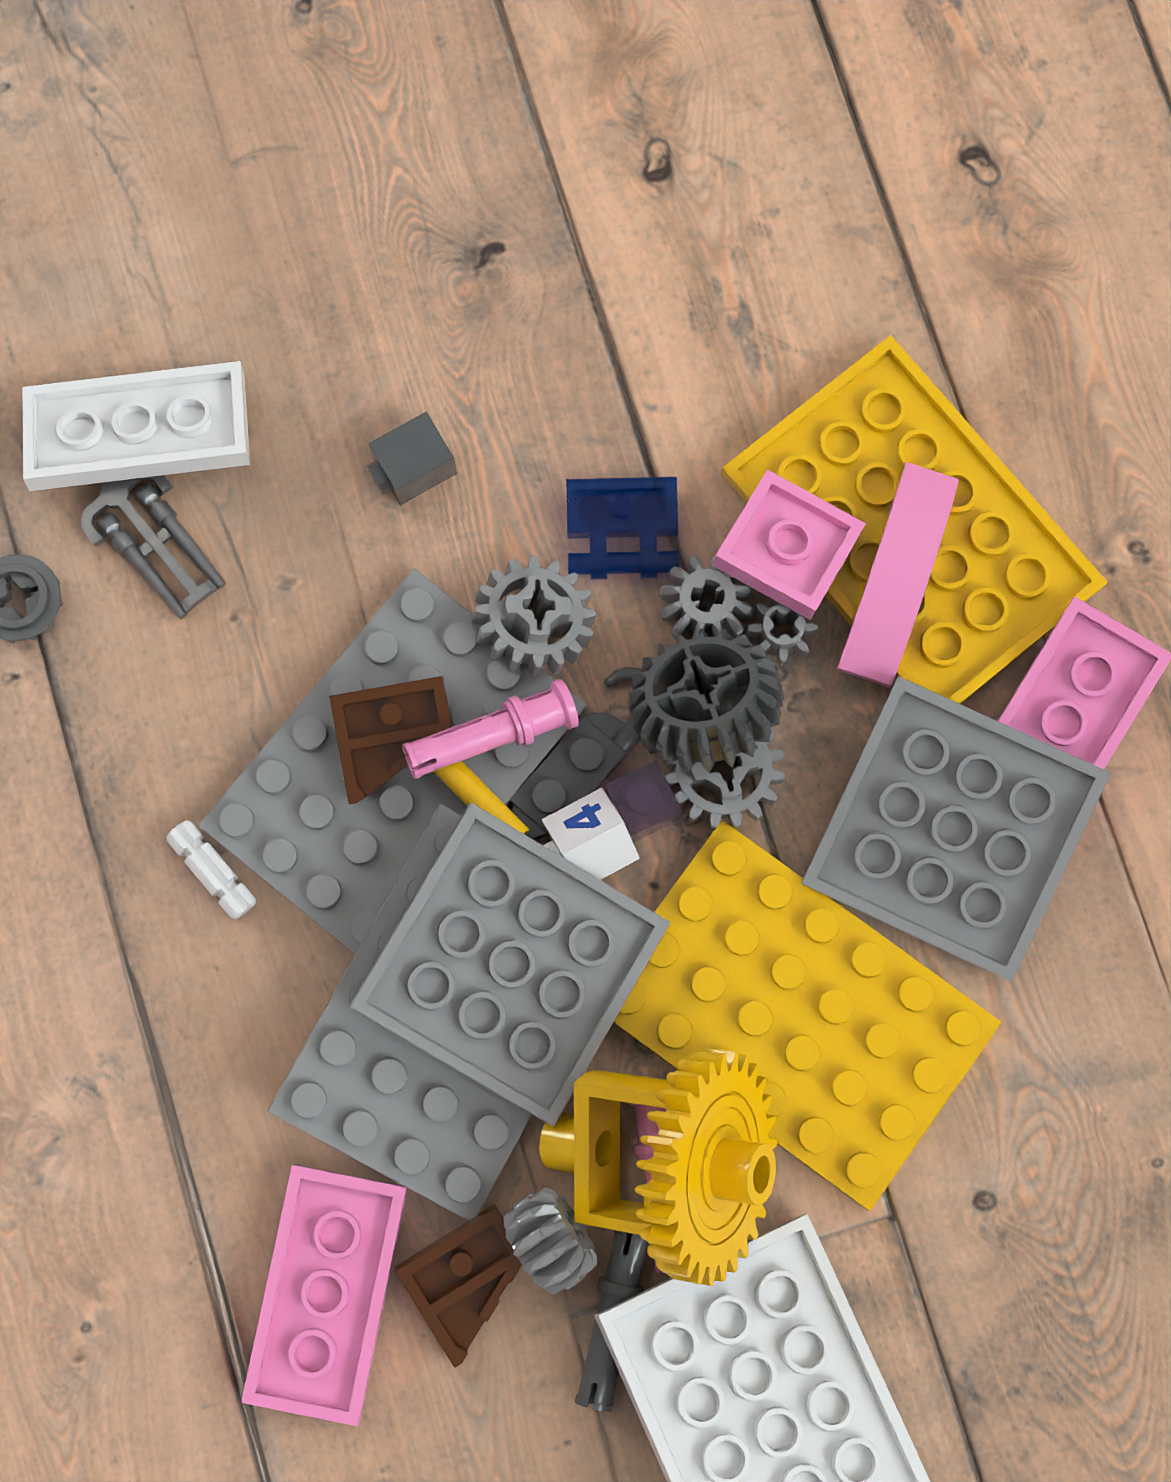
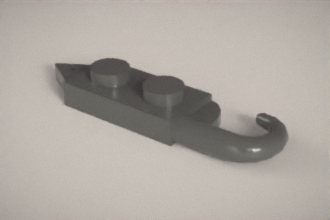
M635 667L621 668L611 673L604 683L607 687H613L621 681L628 680L633 682L632 675L643 671L641 668ZM603 712L584 716L579 722V726L573 728L510 798V803L513 805L512 812L530 829L526 836L533 840L549 836L542 819L596 791L625 759L628 752L640 740L639 734H636L634 731L631 717L624 723L615 716Z

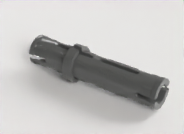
M614 1230L615 1236L605 1277H599L596 1288L601 1291L597 1314L643 1292L644 1287L640 1286L639 1282L648 1241L643 1240L640 1235ZM595 1319L575 1403L586 1408L590 1403L593 1404L592 1409L610 1412L613 1407L612 1400L619 1371Z

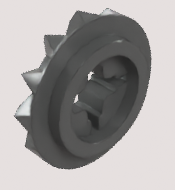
M15 554L0 558V639L10 643L26 639L36 640L38 634L47 627L54 626L59 607L63 605L59 586L60 581L44 562L35 557ZM11 580L24 593L34 592L32 597L25 600L27 608L25 610L26 617L22 616L12 606L3 608L5 603L12 599L10 591L12 586L9 582Z

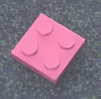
M767 469L715 555L712 566L811 620L866 523Z

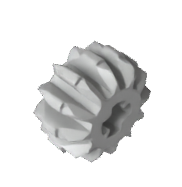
M715 555L712 556L709 568L703 569L698 556L690 557L688 562L690 574L682 568L673 567L670 570L669 577L674 585L662 586L660 589L659 597L665 602L670 603L661 609V620L667 622L679 620L671 633L675 640H678L679 633L684 636L688 631L693 633L692 639L697 638L702 628L710 637H716L725 628L729 635L737 638L743 634L744 630L739 620L751 619L754 608L748 603L743 602V600L752 595L753 588L745 583L735 584L736 578L727 573H722L718 568L712 566ZM703 593H709L714 596L710 612H703L698 609Z
M546 1187L537 1193H531L516 1203L514 1208L504 1216L506 1239L512 1245L513 1255L521 1262L524 1272H528L531 1275L535 1285L543 1288L545 1291L555 1295L565 1288L568 1290L587 1276V1273L597 1265L594 1242L586 1232L587 1227L584 1224L574 1223V1210L568 1205L565 1197L558 1195L556 1191Z

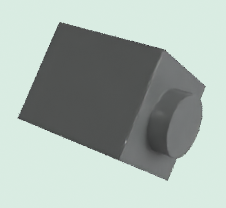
M427 411L368 443L374 462L367 465V468L382 495L392 491L400 505L457 474L454 457Z

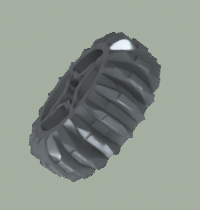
M702 628L697 638L687 640L679 633L677 645L669 647L659 643L658 658L644 657L643 672L632 675L633 682L631 686L633 691L628 693V706L632 715L631 722L636 734H639L644 747L648 749L649 753H658L659 758L663 760L666 766L678 760L679 765L688 772L696 762H699L710 773L714 762L724 760L733 768L735 755L744 753L754 757L755 742H770L771 727L780 725V707L783 706L784 693L782 685L779 683L778 668L774 665L773 660H769L768 654L764 651L762 645L752 646V643L745 634L732 640L731 635L724 628L716 637H709Z

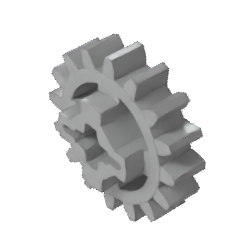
M531 556L527 568H521L514 558L510 559L505 569V575L493 569L486 583L488 586L481 585L475 600L479 605L475 607L472 622L483 626L480 627L476 639L478 643L492 642L494 644L489 656L492 661L498 660L504 655L510 659L508 671L514 673L520 664L528 665L531 677H537L542 665L546 664L554 675L558 674L564 664V659L572 664L577 662L582 652L581 647H587L592 637L593 631L588 627L592 626L596 617V610L584 608L591 597L590 590L576 591L574 589L579 576L575 572L568 574L564 578L558 575V561L554 560L546 570L540 568L537 556ZM521 588V591L517 595L508 594L514 590ZM537 622L541 623L539 629H537ZM563 632H568L561 640L550 645L547 644L550 638H561Z
M772 729V733L770 734V742L775 736V732ZM755 742L754 757L744 753L735 755L734 764H736L737 768L731 774L729 787H727L726 781H723L720 772L709 773L702 766V763L696 762L686 772L677 760L667 765L668 767L675 768V772L663 777L664 787H678L679 792L672 799V805L679 807L688 803L692 807L688 818L690 822L694 823L701 814L709 816L710 830H715L718 827L721 818H728L730 825L734 829H739L742 821L741 814L746 812L750 818L757 821L763 815L758 802L762 801L773 805L778 796L768 786L769 784H782L785 779V773L772 769V765L777 764L784 758L783 750L776 749L769 750L767 745L770 742ZM761 772L757 788L750 796L742 800L740 785L744 778ZM705 788L717 796L719 804L703 799L693 789Z

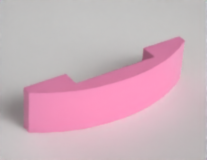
M908 462L905 463L888 513V519L836 670L889 688L892 686L940 547L959 479Z

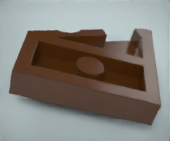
M443 676L329 696L349 805L359 803L408 766L405 756H408V754H404L402 744L422 739L452 727Z
M496 1204L395 1266L396 1274L454 1368L463 1363L468 1354L469 1346L484 1322H488L500 1302L499 1298L506 1286L514 1280L522 1267L519 1259L513 1255L512 1245L506 1239L504 1217Z

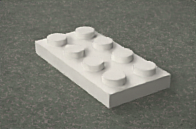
M241 361L22 387L23 480L29 491L250 465L245 374Z

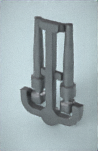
M164 475L104 482L100 488V496L90 503L82 513L81 528L84 534L95 547L103 543L107 537L112 538L111 545L118 554L130 561L143 579L179 619L186 617L188 612L216 590L226 585L193 538L176 519L177 513L167 501L160 500V496L173 488ZM146 480L155 482L156 488L152 484L146 483L135 492L136 498L142 506L150 508L149 515L160 528L164 527L157 534L153 532L129 502L131 497L130 491ZM109 507L113 509L120 508L145 538L146 542L138 549L139 543L128 530H122L121 521L110 512L97 521L100 531L96 530L94 521L97 516ZM173 538L206 575L209 581L207 583L204 582L198 587L164 543ZM155 551L188 591L189 595L183 598L184 601L181 603L146 559L152 552Z

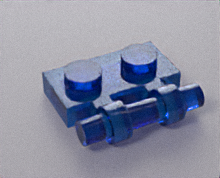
M677 477L566 479L568 539L590 538V553H568V574L575 572L577 575H590L591 580H607V574L640 573V579L657 578V573H670L673 567L679 568V550L657 551L656 538L660 536H678ZM639 537V551L607 552L606 538Z

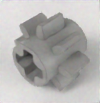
M759 602L754 612L763 622L762 624L749 625L746 630V636L751 638L759 637L760 645H762L764 651L770 655L777 656L779 667H784L788 655L793 651L798 656L805 658L809 652V647L801 638L815 635L818 625L805 623L804 616L779 602L770 609L765 604ZM787 622L793 627L789 636L783 634L777 639L771 635L774 624L780 627Z

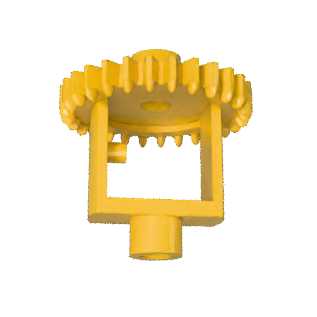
M708 1049L693 1052L688 1059L680 1060L677 1065L678 1070L668 1073L666 1079L605 1070H592L583 1074L574 1082V1114L562 1112L554 1127L545 1122L539 1143L540 1157L547 1169L574 1174V1223L640 1235L643 1240L651 1244L647 1248V1254L655 1259L657 1268L675 1280L713 1286L714 1281H725L726 1271L732 1273L737 1271L738 1257L746 1259L749 1255L747 1239L757 1240L758 1231L755 1219L756 1217L765 1219L766 1210L763 1204L772 1194L776 1175V1159L773 1149L777 1146V1139L769 1138V1132L776 1122V1116L767 1114L773 1098L771 1094H763L767 1080L765 1077L757 1076L759 1066L756 1063H749V1056L732 1051ZM620 1102L667 1109L666 1112L655 1110L647 1113V1118L657 1123L659 1132L658 1135H643L640 1137V1141L643 1144L650 1146L654 1150L652 1158L636 1162V1166L639 1169L651 1173V1180L647 1184H641L634 1188L637 1194L644 1196V1203L620 1199Z

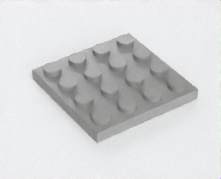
M898 676L801 884L1012 982L1111 772Z
M470 803L349 1007L554 1127L574 1092V1082L585 1073L671 922L475 804Z

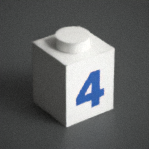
M603 788L542 819L551 838V841L543 846L599 880L640 859L624 821Z

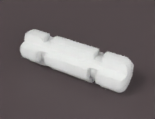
M186 820L178 824L166 836L169 845L178 855L186 857L184 863L212 896L220 898L218 903L229 917L238 919L245 915L255 905V897L244 884L236 882L238 877L211 844L202 842L205 837L193 823Z

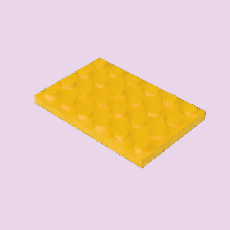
M890 335L723 466L721 475L747 504L768 469L866 523L825 595L850 626L857 612L905 463L908 462L959 479L940 547L895 679L899 676L961 704L1051 631L1074 596L1086 602L1108 582L893 336Z
M721 820L718 827L713 831L654 912L671 923L613 1023L676 1070H678L677 1065L680 1060L688 1059L696 1051L717 1049L738 1052V1054L749 1056V1063H756L759 1066L757 1076L765 1077L767 1080L763 1094H771L773 1098L767 1114L775 1115L776 1122L769 1132V1138L777 1139V1144L864 1209L871 1211L1002 1022L829 896L801 884L804 878L728 823Z

